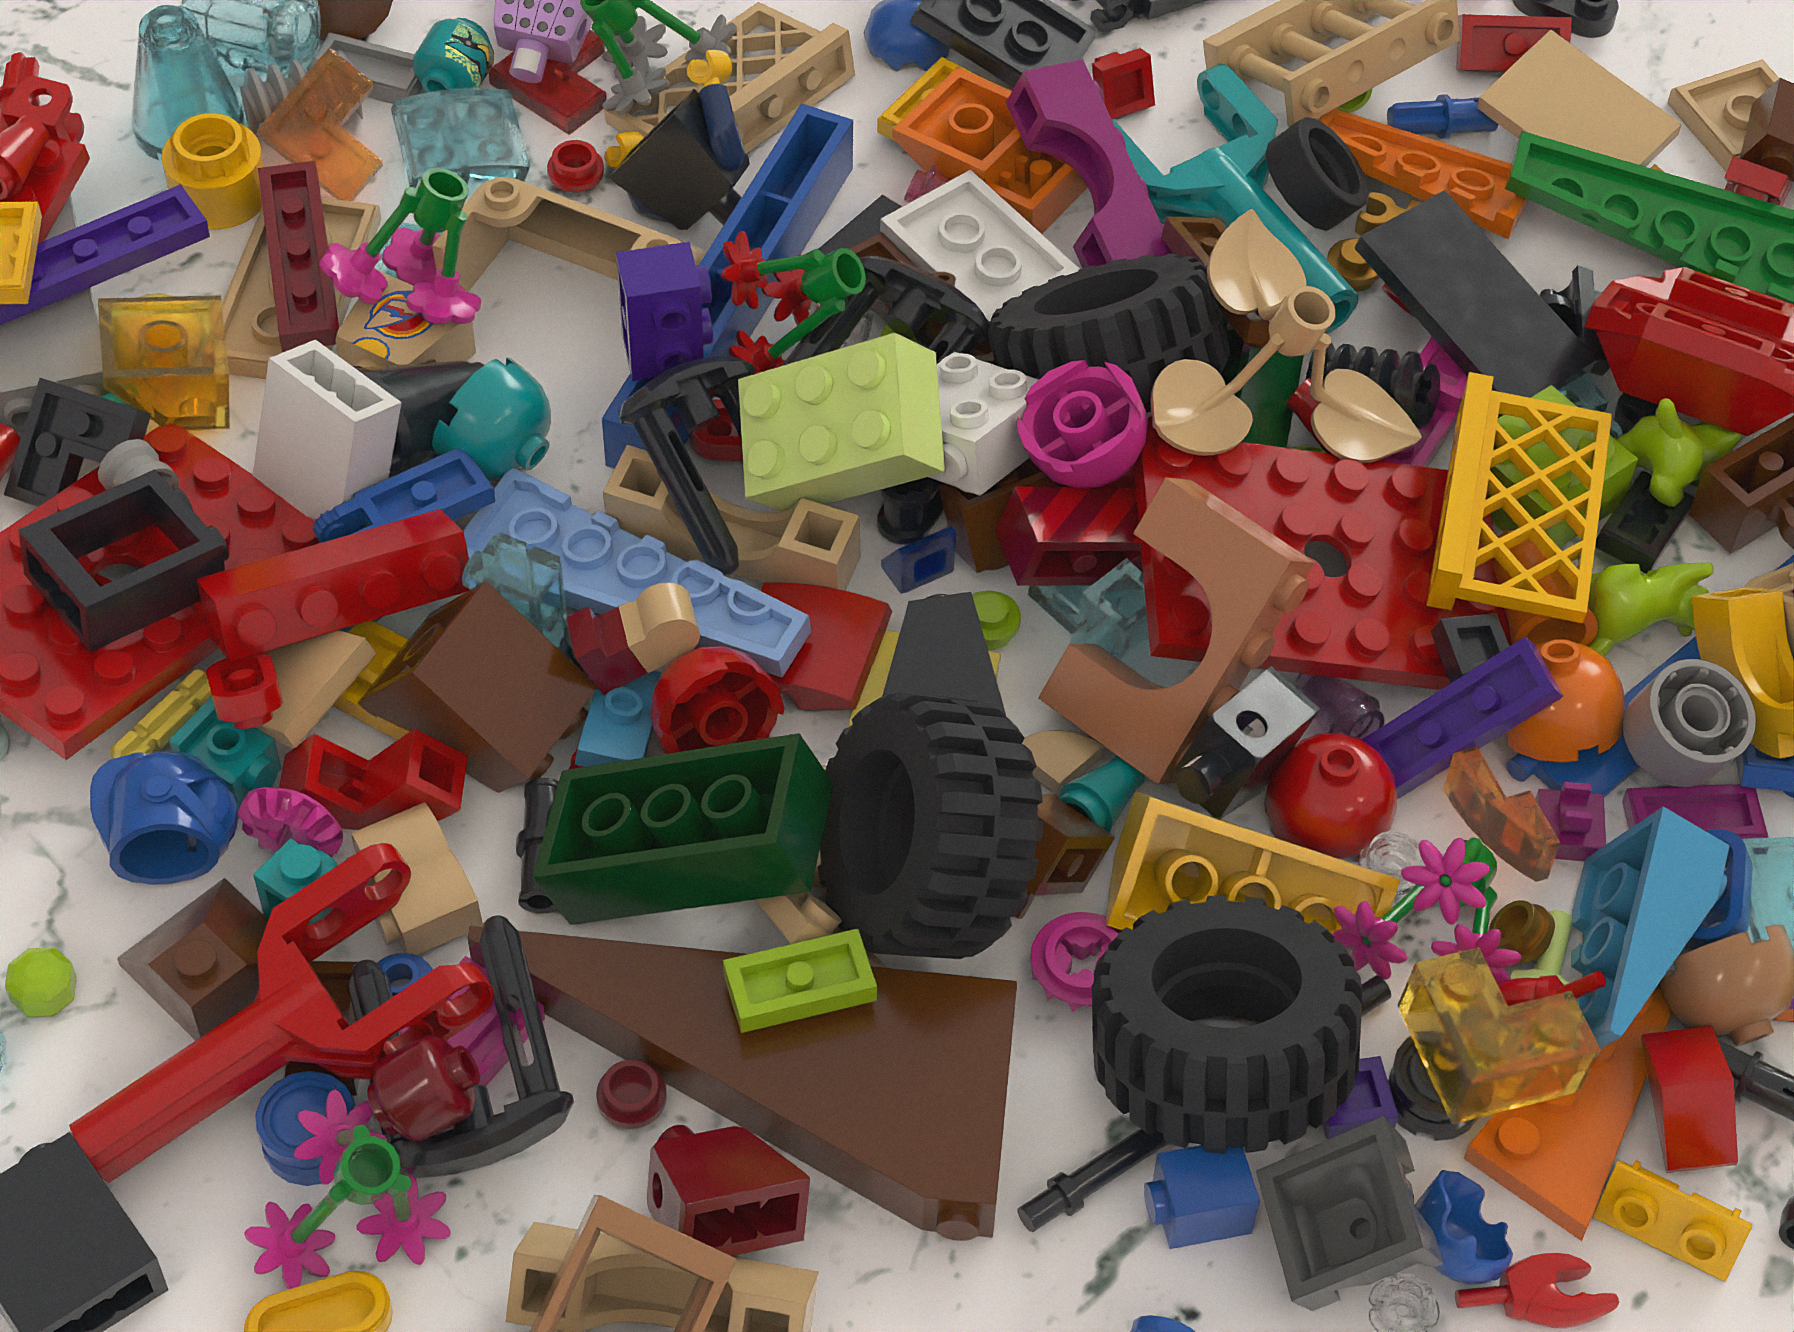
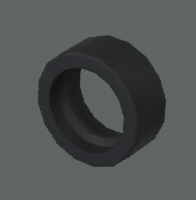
M1305 117L1267 144L1265 153L1267 166L1276 188L1296 214L1314 228L1328 231L1367 204L1368 188L1365 176L1356 158L1343 140L1320 120Z

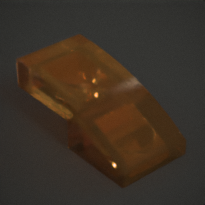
M1477 746L1453 753L1443 791L1457 813L1487 847L1514 869L1535 882L1548 879L1560 841L1531 791L1506 797Z

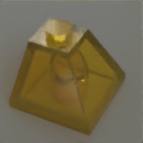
M221 295L98 298L103 386L105 389L133 408L151 413L150 419L161 427L184 428L193 431L230 429L229 368Z

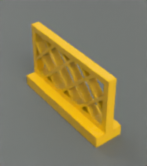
M1469 372L1457 413L1426 606L1452 611L1455 598L1583 623L1588 608L1612 414L1492 391L1493 376ZM1498 414L1523 418L1533 430L1513 440L1497 422ZM1568 427L1595 432L1593 443L1577 452L1558 433ZM1544 441L1559 457L1560 461L1540 470L1524 450ZM1495 443L1499 448L1493 451ZM1510 459L1526 479L1506 489L1493 475L1490 468ZM1591 460V465L1589 467L1586 464V462ZM1569 471L1587 488V492L1570 501L1551 482ZM1537 489L1554 510L1534 520L1519 504L1517 499ZM1488 492L1492 497L1486 499V493ZM1503 508L1519 528L1498 538L1482 519L1488 514ZM1583 509H1585L1584 517L1579 513ZM1563 520L1581 538L1580 542L1564 551L1544 531ZM1527 539H1530L1547 558V560L1529 570H1526L1509 551V549ZM1480 541L1484 545V547L1478 550V545ZM1492 558H1495L1512 577V579L1501 585L1474 580L1473 578L1475 567ZM1576 559H1578L1577 567L1572 563ZM1558 570L1574 588L1573 599L1549 595L1537 581Z

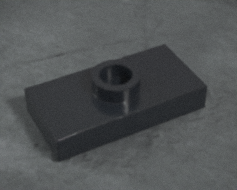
M1641 471L1600 530L1596 538L1595 548L1626 564H1639L1640 571L1647 574L1648 571L1654 568L1687 518L1694 496L1684 491V497L1675 507L1667 506L1659 502L1649 491L1652 475Z

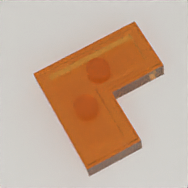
M330 47L257 130V137L291 164L316 161L319 185L335 199L353 201L383 166L381 158L342 128L344 123L374 90V82Z

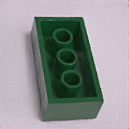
M800 733L563 770L560 775L532 878L570 925L811 892L833 782Z

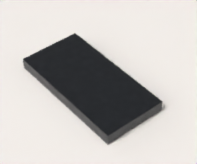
M1445 190L1361 235L1354 247L1467 377L1469 372L1494 377L1492 391L1531 398L1550 385L1557 390L1565 387L1590 372L1597 362L1596 357Z

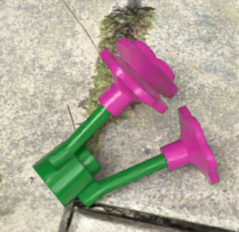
M443 168L428 169L423 174L418 188L408 187L405 189L400 204L370 243H362L357 250H349L338 243L330 244L325 251L326 254L319 261L321 270L333 279L334 286L343 295L350 298L359 297L365 303L374 305L382 298V293L388 287L386 278L375 269V265L381 259V249L391 238V244L383 251L382 261L387 268L396 271L397 279L413 285V292L407 296L406 306L411 311L422 313L423 317L432 323L445 324L450 321L460 324L471 323L475 319V313L481 308V299L475 294L466 292L459 285L460 274L456 271L461 233L468 218L466 213L462 211L469 192L467 183L452 171ZM409 213H414L415 222L423 229L414 231L409 228H399V226ZM447 230L443 266L436 272L432 245L439 238V233Z

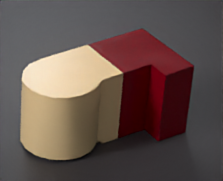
M676 583L652 585L642 591L636 601H629L599 616H596L588 606L566 617L575 659L603 695L673 662L678 656L693 650L699 643L700 638L689 592L682 585Z

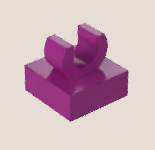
M1563 782L1561 791L1538 789L1534 801L1535 857L1585 862V858L1606 845L1604 794L1591 793V784Z

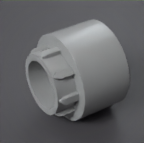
M1685 659L1674 662L1664 668L1631 700L1624 714L1623 733L1627 748L1634 758L1633 760L1638 767H1641L1651 777L1671 786L1694 787L1712 779L1748 747L1755 732V710L1744 686L1726 669L1705 660Z

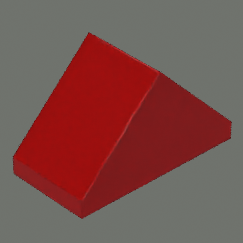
M1704 1026L1642 1034L1641 1040L1665 1172L1674 1173L1737 1165L1734 1079L1713 1027Z

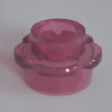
M937 165L931 166L927 173L917 170L907 189L904 201L910 203L951 181V178L937 172Z

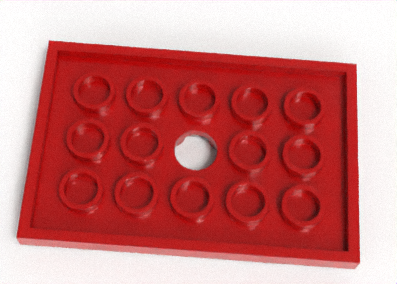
M168 419L145 435L143 441L148 442L159 455V461L166 463L178 476L179 489L188 497L194 513L207 527L213 525L223 536L229 551V558L224 561L225 570L320 543L312 530L314 528L312 524L316 522L314 519L305 516L252 476L250 472L171 419ZM100 466L0 532V712L64 760L72 757L218 649L211 639L202 602L200 601L90 652L24 575L18 529L107 491L99 482L98 470ZM153 524L76 560L95 580L96 575L110 565L129 564L141 569L180 550L156 524Z
M1147 429L1145 445L1133 466L1138 523L1141 521L1165 478L1192 480L1304 556L1306 544L1321 541L1334 546L1346 561L1347 570L1345 575L1327 577L1324 576V571L1320 564L1314 559L1307 557L1315 562L1305 578L1309 581L1308 590L1300 604L1289 614L1284 613L1272 633V636L1275 637L1274 647L1267 659L1256 669L1267 670L1272 666L1276 671L1441 690L1449 685L1450 682L1431 634V630L1441 618L1497 613L1509 646L1512 645L1508 620L1503 607L1455 598L1452 611L1426 606L1448 470L1380 460L1372 463H1359L1352 459L1342 460L1328 453L1241 442L1232 450L1222 454L1194 455L1183 452L1168 444L1158 435L1157 430ZM1490 513L1483 517L1482 520L1494 533L1492 514ZM1140 539L1150 656L1201 662L1209 647L1212 634V614L1207 596L1191 573ZM1480 541L1478 545V550L1484 547V545ZM1495 558L1475 567L1473 579L1498 584L1493 567Z

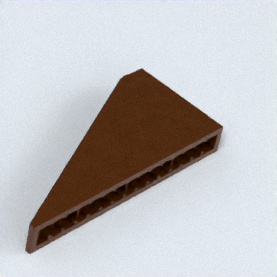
M470 926L467 936L470 957L473 961L486 968L479 943L483 927ZM519 931L536 998L543 1005L544 1014L624 1060H639L647 1063L662 1076L664 1082L737 1125L748 1129L758 1137L921 1230L937 1232L942 1237L957 1241L971 1240L977 1236L993 1238L1017 981L871 966L877 984V1001L741 1033L723 974V960L747 955L745 953Z

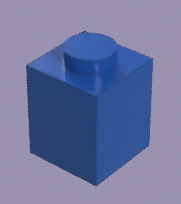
M1204 1145L1157 1153L1153 1180L1144 1184V1197L1149 1219L1152 1225H1163L1169 1249L1248 1235L1253 1232L1260 1199L1243 1147H1226V1154L1205 1152Z

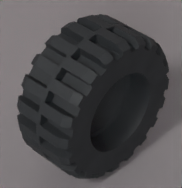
M1155 254L1144 255L1130 260L1124 258L1096 267L1094 265L1078 269V272L1049 279L1047 283L1030 287L1022 291V295L1012 297L1004 302L1002 308L996 309L993 313L988 327V338L996 366L1008 370H1017L1026 376L1039 380L1050 370L1071 361L1085 360L1088 367L1099 366L1107 368L1105 362L1117 365L1132 378L1146 413L1151 412L1150 399L1153 384L1161 371L1168 365L1184 359L1198 360L1214 367L1221 374L1230 355V346L1219 301L1212 293L1207 280V267L1194 257L1185 256L1182 258L1179 254H1166L1161 257H1157Z
M906 692L884 695L861 709L852 718L853 725L842 731L836 742L838 751L835 757L828 760L825 769L833 782L819 850L821 864L817 866L820 884L826 887L828 892L825 902L840 917L841 923L838 925L843 932L858 929L865 950L871 953L946 959L973 957L993 945L995 941L1003 937L1011 928L1012 922L1010 917L1022 911L1028 895L1025 893L1027 883L1035 879L1039 860L1034 859L1037 841H1042L1043 822L1038 821V804L1043 803L1041 784L1034 780L1032 772L1037 767L1032 751L1022 744L1025 737L1018 727L998 708L989 703Z
M1226 895L1207 896L1206 902L1191 904L1189 899L1170 903L1167 911L1161 914L1152 910L1139 917L1133 924V930L1125 927L1108 945V950L1099 958L1094 970V983L1091 985L1094 1070L1098 1082L1105 1088L1106 1096L1123 1115L1129 1113L1130 1121L1148 1134L1152 1135L1157 1130L1164 1133V1139L1170 1144L1187 1148L1189 1143L1204 1145L1205 1152L1226 1154V1147H1244L1246 1153L1263 1151L1267 1149L1268 1142L1280 1139L1283 1145L1300 1139L1307 1133L1308 1125L1317 1129L1336 1113V1107L1342 1105L1352 1092L1355 1075L1359 1073L1363 992L1361 978L1354 969L1353 959L1339 941L1334 942V936L1317 921L1314 920L1309 924L1304 922V917L1299 911L1284 905L1279 910L1267 907L1265 900L1246 897L1245 902L1226 901ZM1228 1016L1259 1022V1024L1246 1027L1221 1028L1206 1026L1192 1021L1209 1017Z

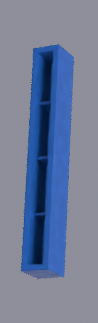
M801 103L698 265L707 266L712 293V302L702 303V308H708L713 330V344L703 345L704 358L731 357L729 348L733 345L739 346L736 339L737 331L741 329L751 337L774 299L764 295L761 288H756L759 302L757 309L749 308L745 300L740 306H735L732 303L731 290L733 282L724 281L720 276L721 271L730 266L724 255V242L731 241L735 244L737 234L745 231L748 238L749 251L757 247L762 250V258L765 261L801 255L853 169V119ZM767 274V283L778 282L773 274ZM629 374L603 415L602 430L605 466L615 469L627 445L646 450L634 425L621 424L619 414L622 403L654 378L632 381L631 374ZM674 406L668 407L666 411L685 445L689 439V433H687Z

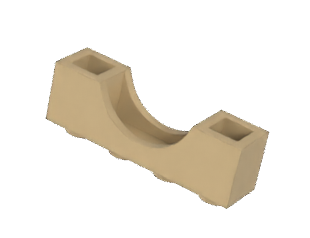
M627 445L603 490L605 513L618 520L619 528L641 539L647 534L665 543L668 553L691 561L697 559L705 563L667 488L659 477L647 450ZM709 491L738 547L739 567L733 574L762 583H800L846 591L861 558L860 515L804 498H800L793 507L785 511L758 512L734 505Z
M533 1222L513 1254L505 1322L532 1327L577 1229ZM600 1233L555 1331L584 1332L597 1326L614 1323H647L675 1328L698 1277L616 1238ZM734 1257L737 1260L704 1332H811L819 1271Z

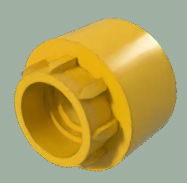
M219 113L199 114L182 122L175 132L172 133L162 150L161 161L167 188L171 189L181 184L207 220L208 229L235 227L256 216L262 208L258 168L264 167L261 146L256 135L249 128L241 123H237L231 117Z

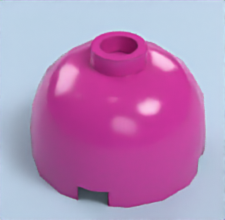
M1085 360L1071 361L1047 372L1030 387L1024 399L1028 406L1023 413L1022 421L1018 416L1017 430L1032 462L1052 481L1078 489L1100 488L1121 478L1137 461L1146 442L1148 425L1146 410L1132 378L1117 365L1105 362L1107 368L1099 366L1088 367Z

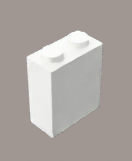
M316 339L273 356L268 360L252 476L305 516L315 520L321 516L320 514H324L326 510L331 511L333 507L353 499V494L389 478L402 402Z

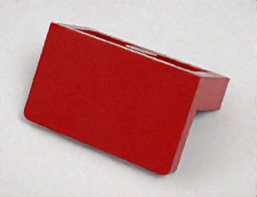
M1459 15L1460 41H1458L1456 70L1506 72L1550 30L1570 43L1572 17Z

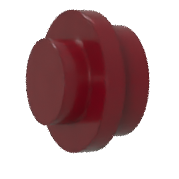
M639 1060L620 1061L610 1067L598 1083L596 1090L598 1109L609 1123L625 1129L644 1127L655 1121L665 1108L667 1100L665 1082L662 1076L645 1062Z

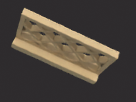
M757 2L726 24L734 23L737 28L733 37L726 43L731 49V53H737V59H731L732 73L730 77L737 76V82L723 83V85L727 86L734 118L746 154L786 126L801 103L812 107L855 76L849 30L840 25L832 23L822 31H819L760 2ZM760 24L775 31L745 35ZM800 46L791 53L783 54V48ZM775 49V55L745 58V52ZM690 50L664 67L666 74L663 79L668 80V88L662 92L652 94L649 106H641L636 102L634 107L624 115H619L616 109H604L606 123L622 132H639L644 137L668 114V106H676L693 89L699 93L703 88V84H698V86L669 89L677 82L691 81L687 77V66L690 62L685 60V55ZM762 73L753 80L745 81V75ZM659 108L658 114L632 115L640 109Z

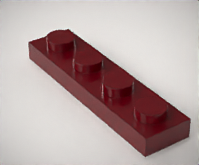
M316 161L258 168L282 352L315 339L324 346L336 345V336L340 325L333 279L327 276L319 266V261L326 254L328 241Z

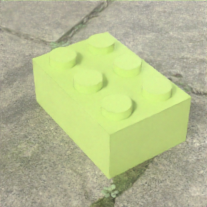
M895 332L738 379L745 498L779 511H785L793 507L800 498L825 505L945 472L936 352Z

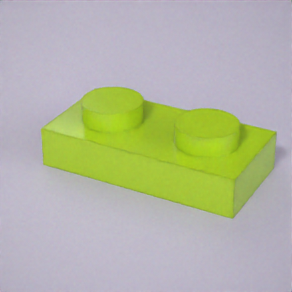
M858 929L723 960V974L741 1033L877 1001V984Z

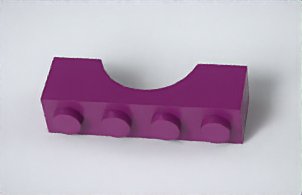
M1080 59L1023 71L1005 103L1027 150L1046 153L1067 163L1082 177L1092 196L1094 216L1073 245L1082 268L1093 265L1096 267L1124 258L1130 260L1144 255L1155 254L1157 257H1161L1166 254H1174L1161 238L1164 225L1161 224L1149 199L1147 185L1144 179L1137 174L1126 151L1123 134L1114 126L1104 105L1101 88L1092 79L1084 60Z

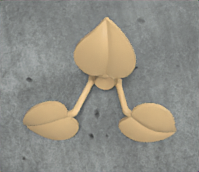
M1253 209L1239 216L1229 225L1215 244L1208 261L1207 280L1215 298L1225 309L1240 315L1258 310L1262 319H1271L1269 323L1270 340L1227 385H1225L1220 373L1207 363L1184 359L1168 365L1155 380L1151 391L1152 425L1157 430L1158 435L1171 446L1194 455H1217L1232 450L1245 438L1253 422L1252 413L1248 406L1234 394L1250 380L1276 351L1282 355L1292 357L1307 354L1314 349L1310 395L1320 404L1312 412L1311 425L1315 435L1329 452L1342 460L1352 459L1359 463H1372L1414 446L1421 439V434L1400 405L1377 383L1367 376L1349 369H1335L1323 380L1325 353L1327 347L1332 342V338L1325 332L1335 319L1333 302L1320 289L1306 286L1305 274L1296 257L1264 226Z

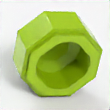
M28 948L8 964L5 989L10 1002L26 1017L54 1016L74 1000L77 976L72 963L56 948Z

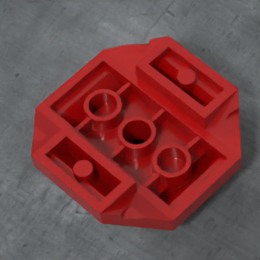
M1686 267L1665 270L1661 278L1634 276L1613 280L1593 303L1585 328L1596 331L1620 392L1657 405L1664 398L1670 399L1674 403L1677 412L1745 436H1749L1794 412V304Z

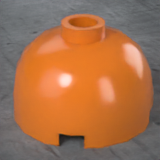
M1557 639L1535 645L1564 697L1507 731V745L1515 752L1536 760L1562 763L1578 761L1579 750L1590 749L1598 745V755L1609 750L1622 736L1625 714L1623 684L1610 661L1595 649L1569 640Z

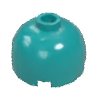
M506 357V365L498 359H494L477 370L456 392L449 403L457 408L458 411L449 426L439 420L432 441V447L437 456H441L456 448L465 451L467 455L473 458L490 481L501 479L512 468L518 470L524 468L526 471L532 470L541 462L550 446L549 441L545 439L551 424L549 400L542 385L513 359Z

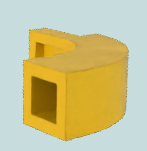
M1740 587L1691 596L1695 634L1701 660L1712 662L1730 672L1744 686L1751 698L1755 710L1756 725L1750 743L1759 751L1772 757L1781 759L1794 756V659L1787 639L1783 590Z

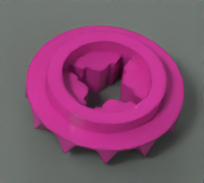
M265 787L251 790L244 797L237 812V815L243 821L242 830L246 835L258 839L260 849H271L277 852L291 838L299 844L312 846L316 850H321L332 857L338 853L343 843V831L330 812L313 798L291 789Z
M1074 912L1053 919L1038 932L1033 941L1030 954L1032 980H1038L1044 988L1047 1000L1056 997L1066 1002L1072 1012L1080 1006H1092L1091 985L1094 983V973L1085 968L1078 974L1074 972L1072 975H1069L1072 968V955L1084 960L1100 951L1096 959L1097 965L1099 958L1108 950V945L1122 930L1107 926L1105 924L1106 917L1096 913Z

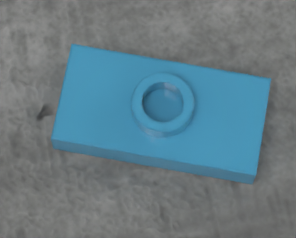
M654 670L622 687L609 691L605 695L597 687L577 748L575 765L588 767L645 758L653 731V724L649 715L652 693L662 672Z

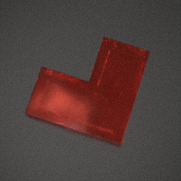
M589 30L576 60L573 63H564L547 59L542 81L539 83L524 82L516 79L509 73L514 55L513 51L490 69L489 83L570 135L604 109L602 104L607 100L606 91L577 73L605 52V46L595 32Z

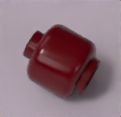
M431 1034L420 1037L384 1056L377 1062L373 1072V1083L367 1089L368 1101L375 1118L387 1133L393 1136L400 1134L410 1141L419 1142L459 1123L472 1114L475 1105L474 1086L480 1083V1073L473 1057L465 1047L459 1045L453 1048L445 1039Z

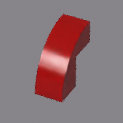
M415 728L370 760L314 733L285 754L279 788L291 789L313 798L330 812L341 829L360 830L424 802L428 805L436 820L439 821L461 809L468 755Z

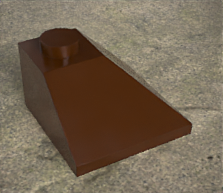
M223 878L120 955L117 960L119 965L196 1041L254 1002L259 989L257 951L269 919L226 878Z

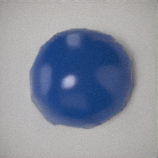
M883 0L871 10L863 32L865 42L873 56L881 58L895 71H899L901 66L907 62H915L924 71H927L941 57H948L950 47L910 23L915 10L922 0Z
M1441 1170L1415 1203L1418 1212L1434 1231L1444 1263L1433 1268L1454 1281L1466 1284H1484L1498 1280L1508 1269L1514 1255L1505 1239L1508 1230L1507 1223L1490 1224L1483 1219L1481 1205L1485 1197V1190L1478 1183L1459 1172Z

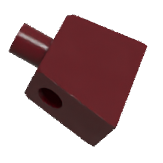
M674 1125L666 1129L650 1149L646 1199L648 1210L655 1221L730 1256L804 1241L810 1177L748 1129L731 1126L695 1134L688 1126Z

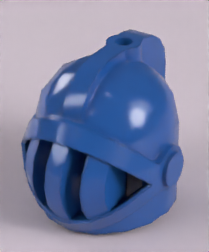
M155 751L150 754L133 753L109 760L100 766L92 777L90 810L93 822L109 854V866L118 877L132 883L150 885L173 884L193 880L208 873L228 850L229 842L235 835L239 819L236 799L227 788L226 782L209 769L200 758L181 752Z

